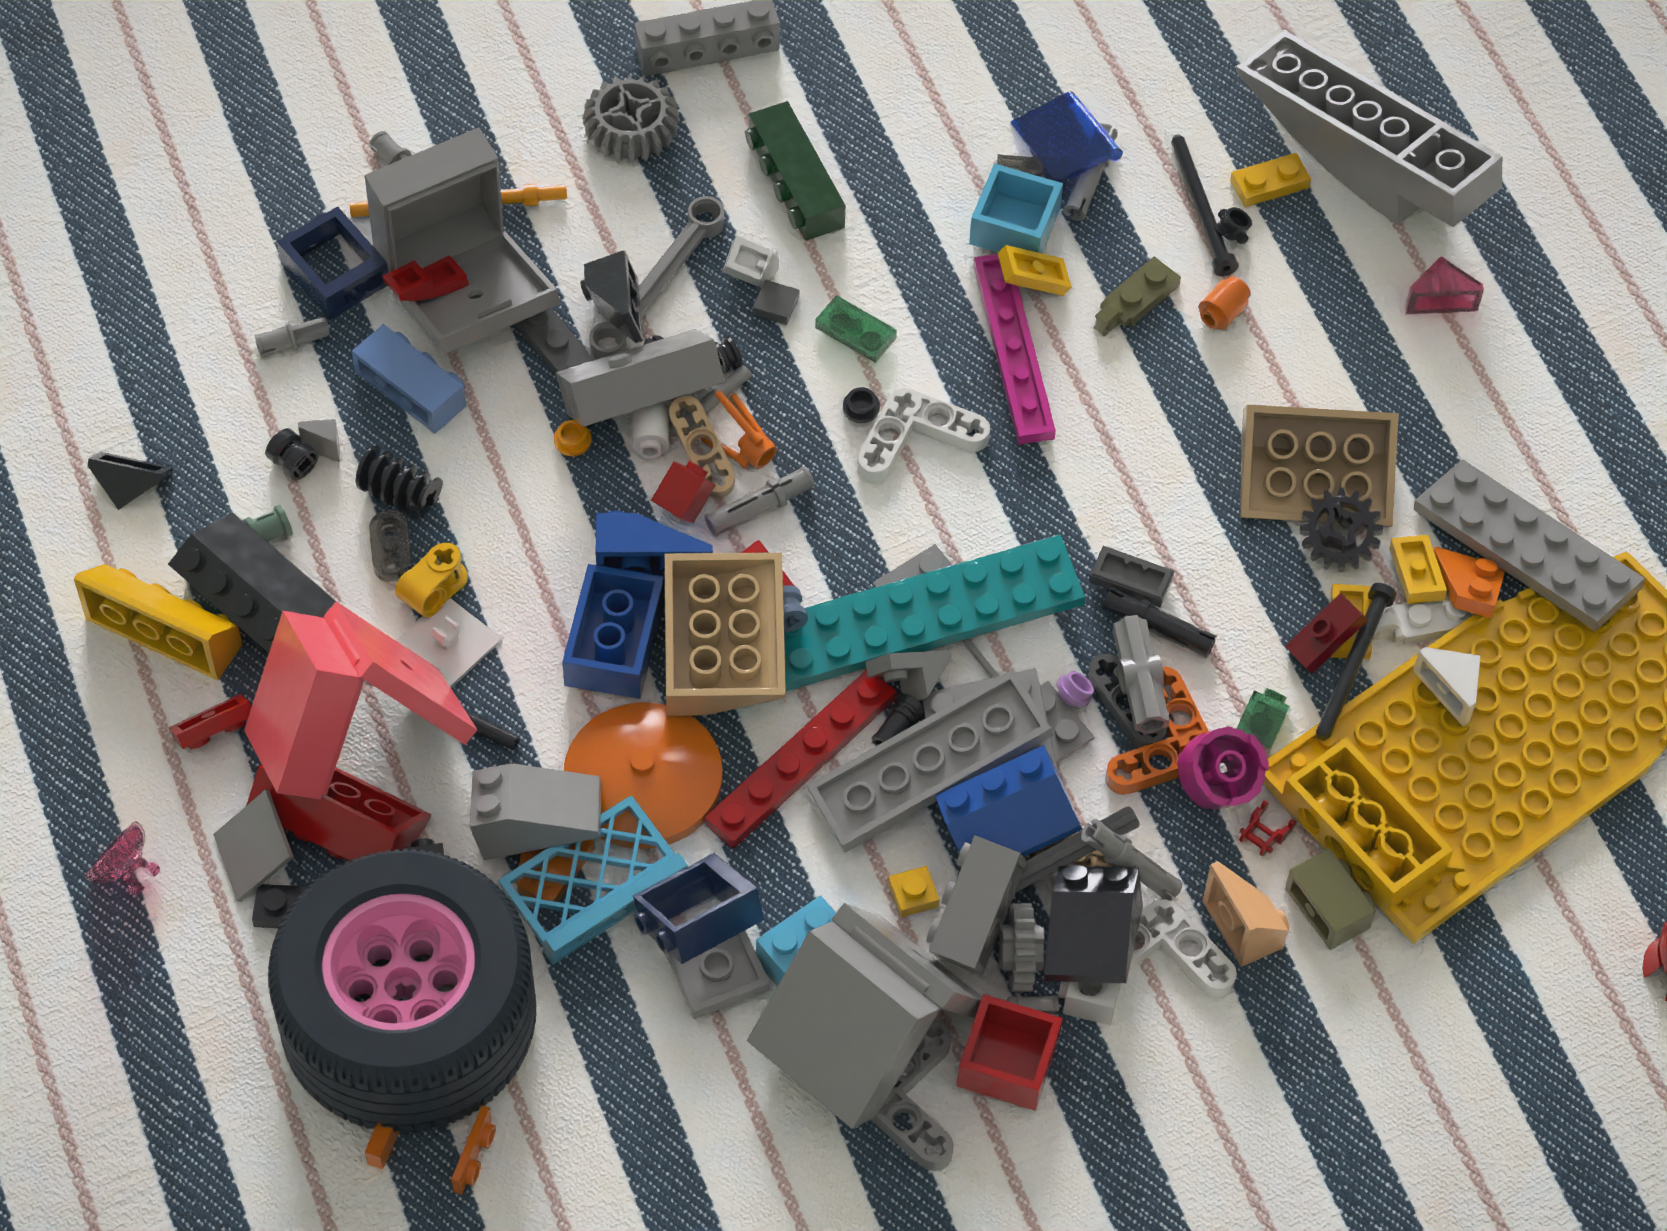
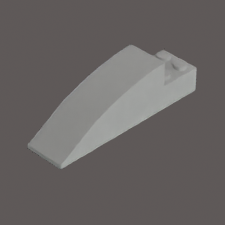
M1283 30L1236 67L1237 73L1287 132L1316 161L1348 189L1397 225L1418 208H1422L1448 225L1455 227L1502 188L1503 156L1286 30Z

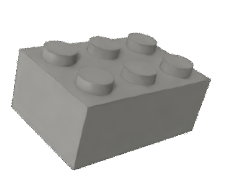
M975 835L971 844L964 843L957 860V866L961 867L956 882L949 881L942 897L941 903L946 905L941 921L934 919L926 938V942L931 943L929 951L934 956L983 976L999 936V926L1003 925L1010 904L1027 865V861L1021 853Z

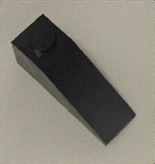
M623 250L585 263V279L580 280L585 299L587 301L593 300L598 313L635 343L642 342L639 282L626 251Z

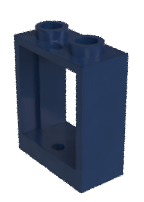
M338 206L327 213L318 215L310 223L296 231L287 233L282 239L277 241L282 266L329 320L387 287L382 277L388 273L386 260ZM341 235L364 262L325 284L302 256L334 237Z
M716 853L633 895L637 911L633 917L639 931L643 935H650L663 953H670L681 964L764 920L757 887ZM712 896H715L721 902L677 927L669 921V919Z

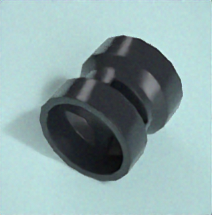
M285 428L275 434L265 450L266 457L274 464L282 465L284 473L294 481L306 477L313 470L319 458L318 451L307 443H301L300 436L290 428Z

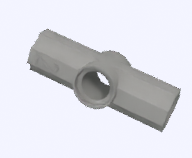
M1138 615L1127 616L1113 625V636L1119 657V684L1122 693L1127 694L1135 731H1140L1144 735L1154 734L1169 725V714L1163 694V667L1159 655H1154L1147 620L1139 618Z

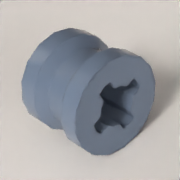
M792 585L783 586L784 633L798 630L808 621L807 611L800 605L802 602L801 591Z

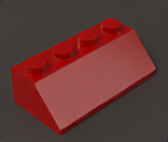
M260 765L246 803L247 806L264 790L270 791L283 828L291 831L292 835L299 840L313 842L326 848V852L333 857L350 861L354 858L359 859L363 855L365 857L369 856L370 853L378 854L379 851L384 853L386 850L391 852L395 849L403 851L402 848L411 847V843L419 838L432 815L337 767L335 768L327 795L322 794L320 800L277 793L265 769Z

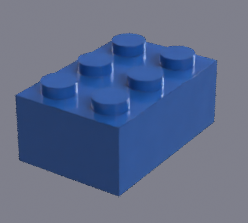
M588 564L562 661L564 686L641 699L665 603L664 576Z

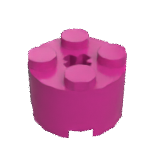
M1230 726L1199 734L1187 743L1177 760L1181 786L1189 798L1199 807L1215 810L1251 801L1261 792V786L1265 781V772L1269 769L1266 751L1259 740L1252 734H1247L1240 729ZM1221 763L1226 765V772L1222 773L1220 771L1219 765Z

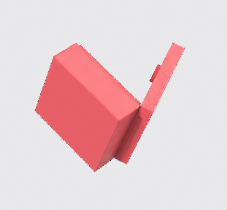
M336 601L324 615V618L282 611L244 731L277 793L321 800L322 794L327 795L364 681L378 688L464 745L476 733L477 728L437 667Z

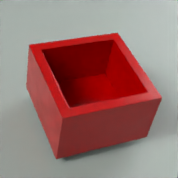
M983 994L959 1063L956 1087L1036 1111L1060 1039L1063 1018Z

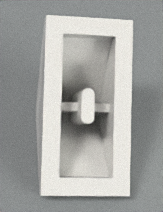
M1429 647L1419 650L1413 672L1463 727L1470 722L1477 698L1480 656Z

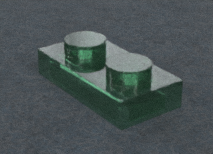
M837 295L815 319L816 329L875 363L897 338V329Z

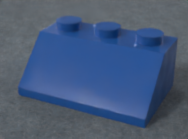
M1044 745L935 795L946 826L959 853L965 842L972 843L975 835L1017 851L1025 857L1083 830L1059 771Z

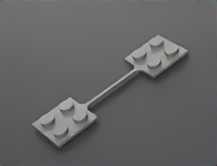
M934 544L874 581L873 586H882L948 567L952 563L938 546ZM970 639L961 641L991 678L1000 676ZM1046 681L1040 687L1047 721L1054 735L1051 737L1055 760L1058 763L1094 740L1095 737L1070 706L1060 699L1058 692L1051 683Z

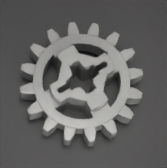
M1032 903L1010 904V911L1008 912L1009 924L999 926V967H1002V971H1008L1011 992L1033 991L1034 972L1043 971L1044 929L1041 928V925H1035Z

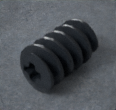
M378 445L368 449L362 456L357 468L355 481L357 488L363 492L369 491V494L374 498H381L384 503L394 505L401 512L407 511V515L414 519L425 515L439 497L443 480L437 477L429 484L430 473L428 471H422L417 476L418 467L411 464L404 470L405 460L403 458H396L391 464L393 454L390 451H384L379 456L380 447Z

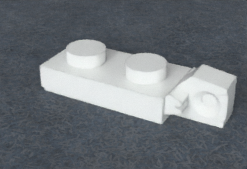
M1449 595L1445 597V601L1398 604L1386 608L1372 639L1374 641L1394 637L1395 641H1403L1404 645L1439 639L1472 616L1473 613L1454 608L1448 598Z

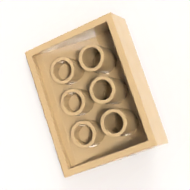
M1247 404L1243 409L1240 518L1305 522L1302 519V513L1304 510L1313 512L1311 507V500L1313 498L1322 503L1324 501V491L1328 490L1332 497L1338 496L1339 488H1344L1345 496L1351 497L1352 493L1357 490L1359 491V501L1361 503L1369 498L1372 500V507L1369 511H1380L1381 513L1380 520L1374 524L1392 527L1399 413ZM1342 508L1346 511L1355 513L1354 510H1351L1349 508ZM1326 513L1320 517L1317 523H1326Z
M782 552L665 554L666 716L710 715L786 698Z

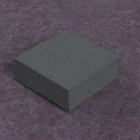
M765 280L753 305V315L787 325L799 300L800 290Z

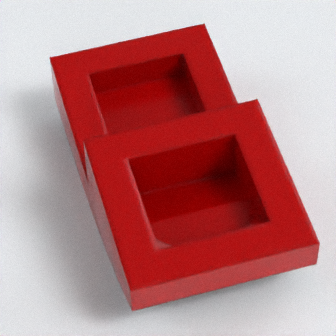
M450 255L424 268H421L413 260L382 276L385 284L400 301L431 299L449 294L469 285L467 274Z

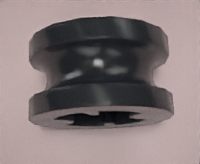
M724 337L721 344L715 342L723 374L730 372L731 366L735 368L742 366L741 354L731 337Z

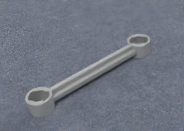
M703 196L696 198L690 203L688 207V224L639 285L641 318L703 238H712L722 232L724 228V207L718 199ZM704 212L713 213L712 217L715 220L701 222L697 220L696 215ZM610 322L597 324L589 334L591 356L596 360L627 350V336ZM603 338H615L618 346L604 349L599 347L598 341Z

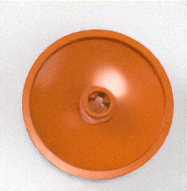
M651 702L629 703L611 708L599 714L577 733L569 746L564 762V771L600 776L602 781L601 814L632 795L668 845L686 838L701 827L705 822V816L716 807L721 794L722 761L719 749L711 734L692 716H666V705ZM627 810L615 818L613 830L636 834L638 821ZM609 822L601 828L608 829ZM642 828L641 835L648 836ZM600 836L601 839L606 841L607 837ZM613 838L610 841L614 845L626 848H634L635 843ZM641 843L638 846V849L657 848L656 846Z

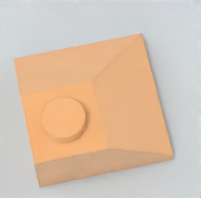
M1219 861L1212 863L1209 869L1203 903L1240 966L1242 967L1283 949L1289 931V923L1284 912L1281 909H1275L1268 896Z

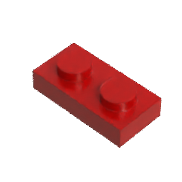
M239 694L168 728L174 742L182 749L187 747L189 749H196L210 742V736L223 730L225 732H232L246 725L251 705L247 699Z

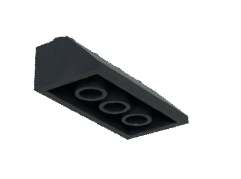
M233 512L192 533L168 563L173 570L268 653L270 652L282 611L324 618V615L336 602L333 597Z

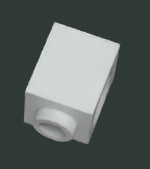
M1061 982L1058 997L1065 999L1063 1014L1111 1026L1121 983ZM1083 988H1091L1095 990L1098 994L1095 996H1086L1082 994L1080 990Z

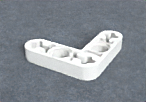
M897 389L887 399L859 451L857 459L858 474L867 482L875 483L885 480L891 473L912 431L965 451H981L988 445L990 424L981 415L913 389ZM905 403L910 404L911 407L905 408L902 420L897 418L898 407L904 406ZM934 414H942L949 419V422L943 426H936L930 423L928 419ZM955 422H959L960 426L957 425V429L954 431ZM885 429H893L900 436L894 441H886L879 434ZM973 429L979 431V433H975L973 437L967 435V433H971ZM877 450L882 452L880 464L877 463L874 467H869L868 463L874 462Z
M1160 899L1152 902L1142 910L1137 936L1143 940L1144 946L1137 951H1133L1129 971L1159 948H1162L1203 993L1213 998H1223L1229 995L1233 990L1237 976L1235 966L1177 904L1170 900ZM1157 914L1162 918L1166 916L1171 917L1169 926L1167 923L1161 922L1154 927L1153 934L1151 935L1149 929L1155 925ZM1186 940L1195 941L1201 947V952L1196 956L1189 957L1180 951L1179 945ZM1208 957H1210L1209 963H1208V967H1207V966L1204 964V962L1206 961V959H1207ZM1211 971L1216 975L1224 973V983L1219 979L1213 982L1210 981Z

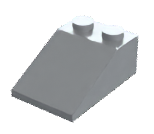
M513 763L473 771L469 827L483 860L600 838L602 781L600 776Z

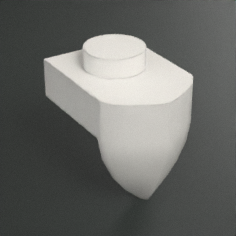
M736 235L722 272L760 287L765 280L770 281L779 269L777 250L774 247L768 249Z

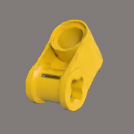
M440 543L431 548L413 568L400 577L395 587V596L423 617L429 618L434 616L467 583L468 574L466 568L461 564L462 556L460 549L452 543Z

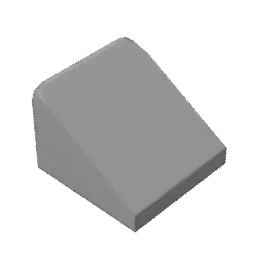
M336 419L298 422L301 443L311 445L318 451L320 456L340 462Z

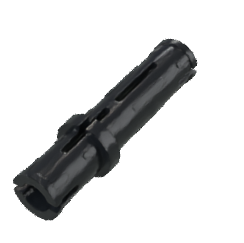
M1113 586L1102 605L1103 610L1122 618L1138 615L1139 618L1146 619L1150 631L1180 646L1186 647L1205 658L1209 656L1217 639V635L1202 630L1193 624L1152 606V601L1147 599L1139 600Z

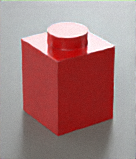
M673 461L650 501L679 519L694 523L716 484L705 478L708 471L694 462L688 461L685 466Z

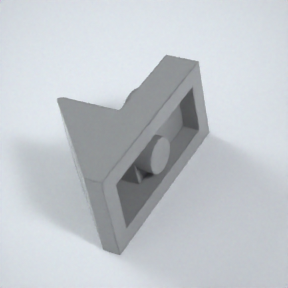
M947 650L886 654L866 662L868 677L884 676L885 682L900 681L901 692L920 701L926 699L932 692L951 660V652Z

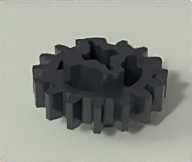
M1339 488L1338 496L1332 497L1328 490L1324 491V501L1322 503L1313 498L1311 500L1313 512L1304 510L1302 513V519L1309 524L1300 525V534L1308 536L1302 540L1303 549L1313 548L1310 559L1315 561L1322 557L1324 559V569H1328L1332 562L1337 563L1339 572L1344 571L1345 563H1351L1355 570L1359 569V558L1361 557L1370 562L1372 560V553L1369 548L1379 549L1381 541L1374 536L1383 534V525L1374 524L1380 520V511H1369L1372 507V500L1369 498L1361 503L1359 501V491L1355 490L1351 497L1345 496L1344 488ZM1342 508H1349L1351 510H1354L1355 513L1346 511ZM1326 513V523L1319 526L1318 530H1315L1318 520ZM1335 518L1343 529H1348L1347 541L1340 531H1335ZM1367 529L1366 538L1364 539L1362 544L1357 547V536L1363 534L1364 530ZM1327 547L1335 548L1341 552L1329 550Z

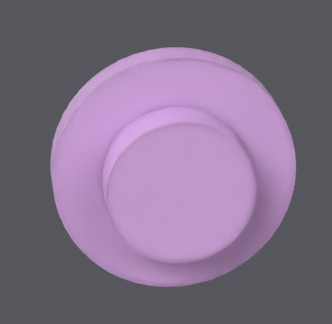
M1071 671L1068 675H1062L1057 680L1058 695L1065 704L1071 707L1084 708L1091 702L1094 687L1081 673Z

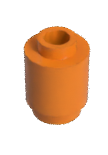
M1235 276L1221 280L1199 303L1198 309L1203 323L1213 329H1226L1249 303L1248 299L1251 296V291L1247 284Z

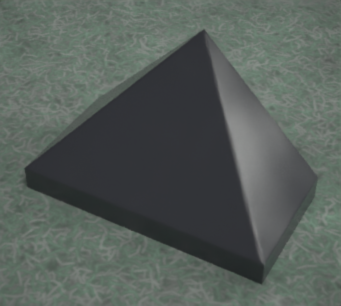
M100 452L88 458L87 465L118 510L171 476L173 472V467Z

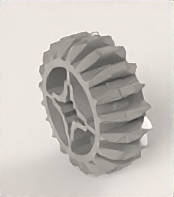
M629 73L626 80H620L615 76L612 84L602 81L600 90L592 89L590 99H586L582 118L583 125L585 126V135L587 140H591L594 150L601 149L605 158L614 154L617 162L623 157H627L633 164L636 157H642L647 162L650 153L660 156L662 147H670L672 138H676L678 131L679 112H677L675 98L670 96L668 87L660 88L657 80L647 83L644 75L639 80H634Z

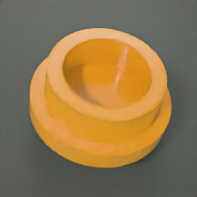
M575 420L563 422L555 431L554 445L563 455L579 456L585 453L591 446L592 439L589 429L586 426H581Z

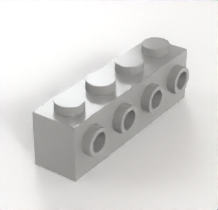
M750 0L634 23L635 51L644 76L780 50V22L772 0Z

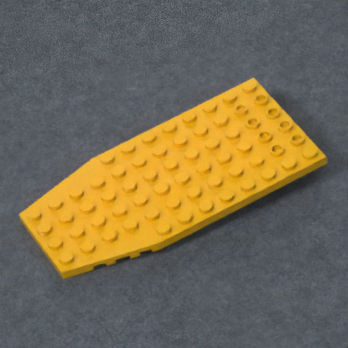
M1623 552L1613 556V558L1644 577L1643 588L1596 631L1529 588L1518 592L1517 596L1504 602L1501 599L1497 600L1491 619L1473 614L1428 646L1429 648L1480 656L1476 704L1470 722L1464 727L1413 672L1418 655L1416 654L1346 703L1329 739L1321 741L1317 738L1316 729L1318 724H1316L1268 758L1269 769L1265 772L1263 784L1325 850L1330 848L1338 859L1341 858L1347 863L1352 873V879L1362 890L1369 893L1373 902L1413 944L1417 943L1648 773L1667 748V589L1629 552Z

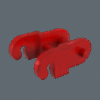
M1266 800L1262 801L1261 807L1257 806L1251 813L1247 828H1241L1239 831L1241 833L1239 841L1243 843L1247 839L1261 849L1259 855L1262 857L1267 852L1272 853L1273 848L1271 847L1276 842L1281 845L1296 825V821L1291 819L1288 826L1285 825L1282 829H1277L1273 832L1260 823V817L1269 805V802ZM1259 828L1269 835L1270 838L1265 842L1252 832Z

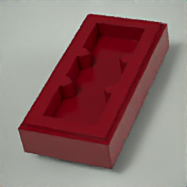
M1340 593L1285 647L1313 674L1368 619Z

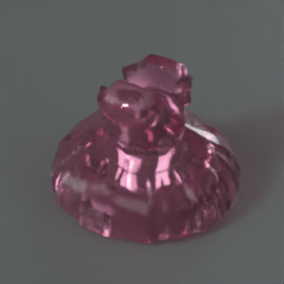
M137 821L129 824L113 840L107 850L90 866L85 873L86 879L96 884H105L122 879L126 884H129L128 891L131 894H140L145 887L135 879L134 872L137 868L143 869L146 874L153 878L160 872V867L154 861L148 863L142 856L145 843L143 826Z

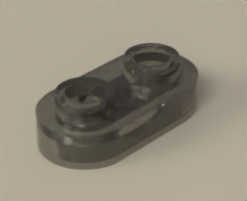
M384 510L377 513L369 524L372 564L374 573L380 580L394 583L398 582L400 577L412 568L407 520L403 514L395 510ZM387 532H394V533H395L393 536H385V535H384V534H386ZM390 564L398 565L394 568H387V566Z

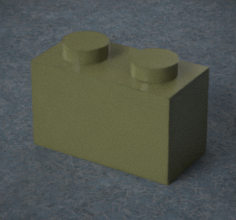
M1330 848L1289 870L1285 889L1329 950L1370 929L1376 911L1373 899L1367 891L1360 890L1352 879V873L1347 863L1341 858L1338 859Z

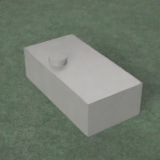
M697 329L555 372L567 415L583 427L725 382L714 339Z

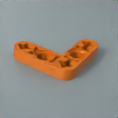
M1163 667L1164 684L1166 686L1171 685L1170 697L1172 700L1168 703V695L1163 688L1167 712L1169 716L1175 711L1185 712L1189 715L1191 721L1186 725H1176L1169 717V725L1166 730L1167 739L1113 757L1107 765L1105 780L1109 789L1117 794H1131L1178 778L1177 760L1179 754L1192 739L1199 734L1208 732L1181 675L1171 667ZM1155 755H1162L1169 759L1171 765L1163 770L1155 769L1149 763V759ZM1138 762H1141L1142 768L1137 769ZM1122 769L1125 774L1131 773L1130 779L1125 780L1122 775L1117 776V770Z

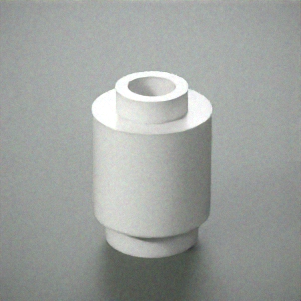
M662 402L635 410L632 413V449L645 458H656L669 449V413Z

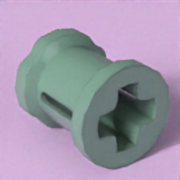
M280 504L274 506L272 512L255 519L251 517L243 519L266 541H271L283 535L288 538L293 534L287 515Z

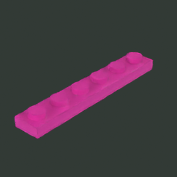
M998 254L974 257L973 267L1018 445L1054 440L1056 430L1019 287L1005 283Z

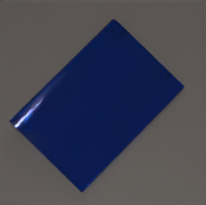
M1068 91L1010 122L1012 127L1057 182H1061L1068 177L1074 178L1108 159L1117 161L1123 155L1120 147L1073 91Z

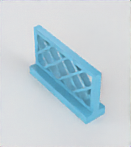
M632 795L601 814V827L609 822L608 829L601 828L600 836L607 837L603 855L581 852V841L549 847L498 880L500 888L544 947V954L552 965L634 913L636 907L633 895L688 867L680 853L675 854ZM629 810L638 821L637 833L613 830L615 818ZM642 828L648 836L641 835ZM611 838L635 842L631 860L608 856ZM639 843L656 846L664 857L654 864L637 862L636 857ZM576 844L575 850L568 849L569 847ZM555 856L573 858L570 877L546 873L548 861ZM578 859L601 863L598 882L574 878ZM606 864L629 868L628 880L620 886L603 883ZM543 865L542 872L534 871L535 869ZM634 869L641 871L633 877ZM523 877L540 880L536 898L520 896L512 884ZM544 881L568 885L565 903L541 899ZM573 886L596 890L595 901L587 907L570 905ZM601 891L609 892L600 898ZM527 905L535 906L533 914L529 910ZM539 907L563 911L561 924L546 933L537 920ZM567 913L575 914L569 919H567Z

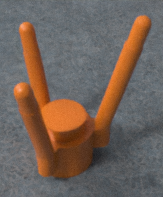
M716 391V398L745 432L737 444L740 448V453L721 444L726 456L735 460L743 469L748 468L750 464L755 469H761L773 459L777 452V447L765 435L737 394L733 393L730 396L736 406L735 408L721 391ZM701 438V442L713 448V444L709 439Z

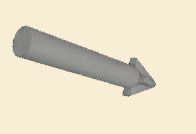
M742 365L725 379L724 383L719 384L700 400L706 414L721 403L715 396L716 391H721L727 398L751 378V372L746 366ZM681 409V416L678 419L684 417L690 431L696 429L692 415L694 411L685 412L684 409ZM673 426L669 431V437L676 436Z

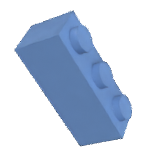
M382 324L352 350L355 373L434 434L466 407L465 386L462 380L456 374L444 371L427 352L421 353L401 332H394L385 324Z

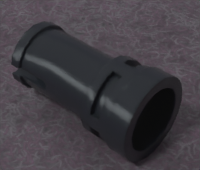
M900 693L894 700L893 706L889 709L888 717L876 734L872 736L873 744L877 746L913 726L925 712L921 703L908 694Z

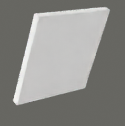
M450 598L438 613L429 618L422 616L396 641L437 667L452 688L502 641V638Z

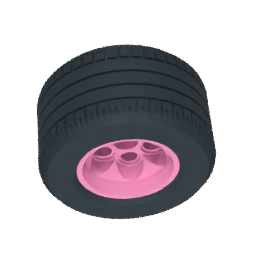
M395 849L391 852L386 850L384 853L379 851L378 854L370 853L366 857L363 855L359 859L354 858L351 862L347 861L344 862V865L336 866L335 870H329L328 874H323L321 879L318 878L314 884H310L308 889H305L302 895L298 896L296 902L291 905V909H288L276 932L269 957L268 986L283 1050L290 1068L303 1088L318 1103L336 1116L358 1126H365L368 1129H375L377 1123H381V1127L393 1128L395 1133L396 1131H400V1133H405V1131L413 1133L416 1130L422 1132L424 1129L428 1131L434 1127L437 1129L442 1125L447 1126L450 1122L453 1124L456 1120H462L466 1115H472L473 1112L479 1111L482 1105L486 1106L488 1102L493 1100L494 1096L497 1097L500 1091L505 1089L506 1084L510 1083L511 1079L516 1075V1071L519 1070L533 1038L537 1013L528 936L522 919L510 899L496 883L478 869H474L473 866L467 865L463 861L459 862L458 859L451 858L448 855L443 856L441 853L434 854L432 851L425 852V850L418 852L416 849L408 851V849H403V851ZM420 955L431 956V958L425 962L414 961V959ZM385 959L390 961L383 967L372 965L378 960ZM446 984L455 986V988L449 992H440L437 990L438 988ZM361 994L371 995V998L367 1001L357 1002L354 1000ZM404 997L407 1001H399V999Z

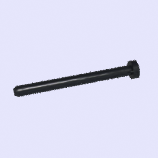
M1176 134L1172 137L1171 144L1215 258L1212 261V268L1217 276L1231 275L1238 269V261L1234 254L1228 253L1222 235L1216 230L1217 222L1186 140L1182 135Z
M1374 583L1368 592V598L1371 599L1365 614L1368 621L1359 629L1316 729V736L1321 741H1326L1331 737L1385 607H1391L1396 599V591L1387 584Z

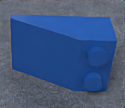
M618 510L608 513H596V565L664 576L665 586V554L713 553V545L637 513H625Z

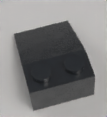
M1081 865L1058 867L1052 891L1044 968L1045 981L1127 983L1143 909L1139 868L1122 866L1088 867Z

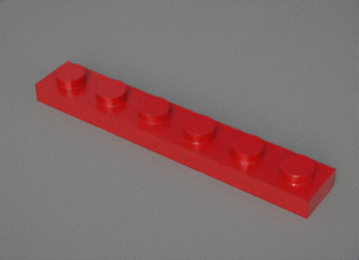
M866 669L705 816V825L734 849L896 699V691L880 677H868Z

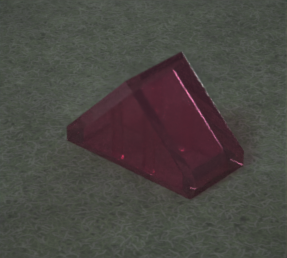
M1440 256L1410 286L1405 305V314L1478 312L1484 291L1483 284Z

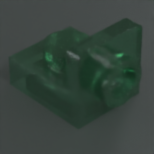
M1265 688L1263 694L1254 690L1236 729L1254 735L1263 747L1272 750L1284 721L1292 710L1289 705L1285 704L1287 697L1269 688Z

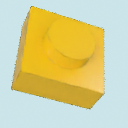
M927 865L888 877V885L901 918L939 907L940 899Z

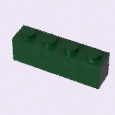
M785 101L749 113L748 129L745 130L747 144L751 150L756 149L763 174L765 176L770 175L777 200L780 203L784 202L787 206L788 218L793 229H799L804 240L807 241L845 228L846 205L789 102Z

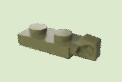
M1154 256L1105 297L1104 301L1100 304L1101 310L1095 315L1094 329L1105 337L1119 324L1124 327L1127 325L1132 327L1179 287L1181 276Z

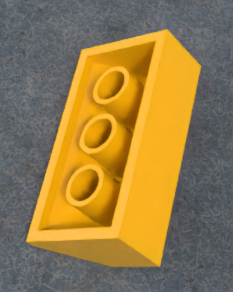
M103 564L79 572L74 577L86 620L217 681L242 647L239 628L226 615L218 614L217 616L210 613L194 600H182L171 595L163 586L155 583L152 585L137 579L133 573L126 569L120 568L117 570Z

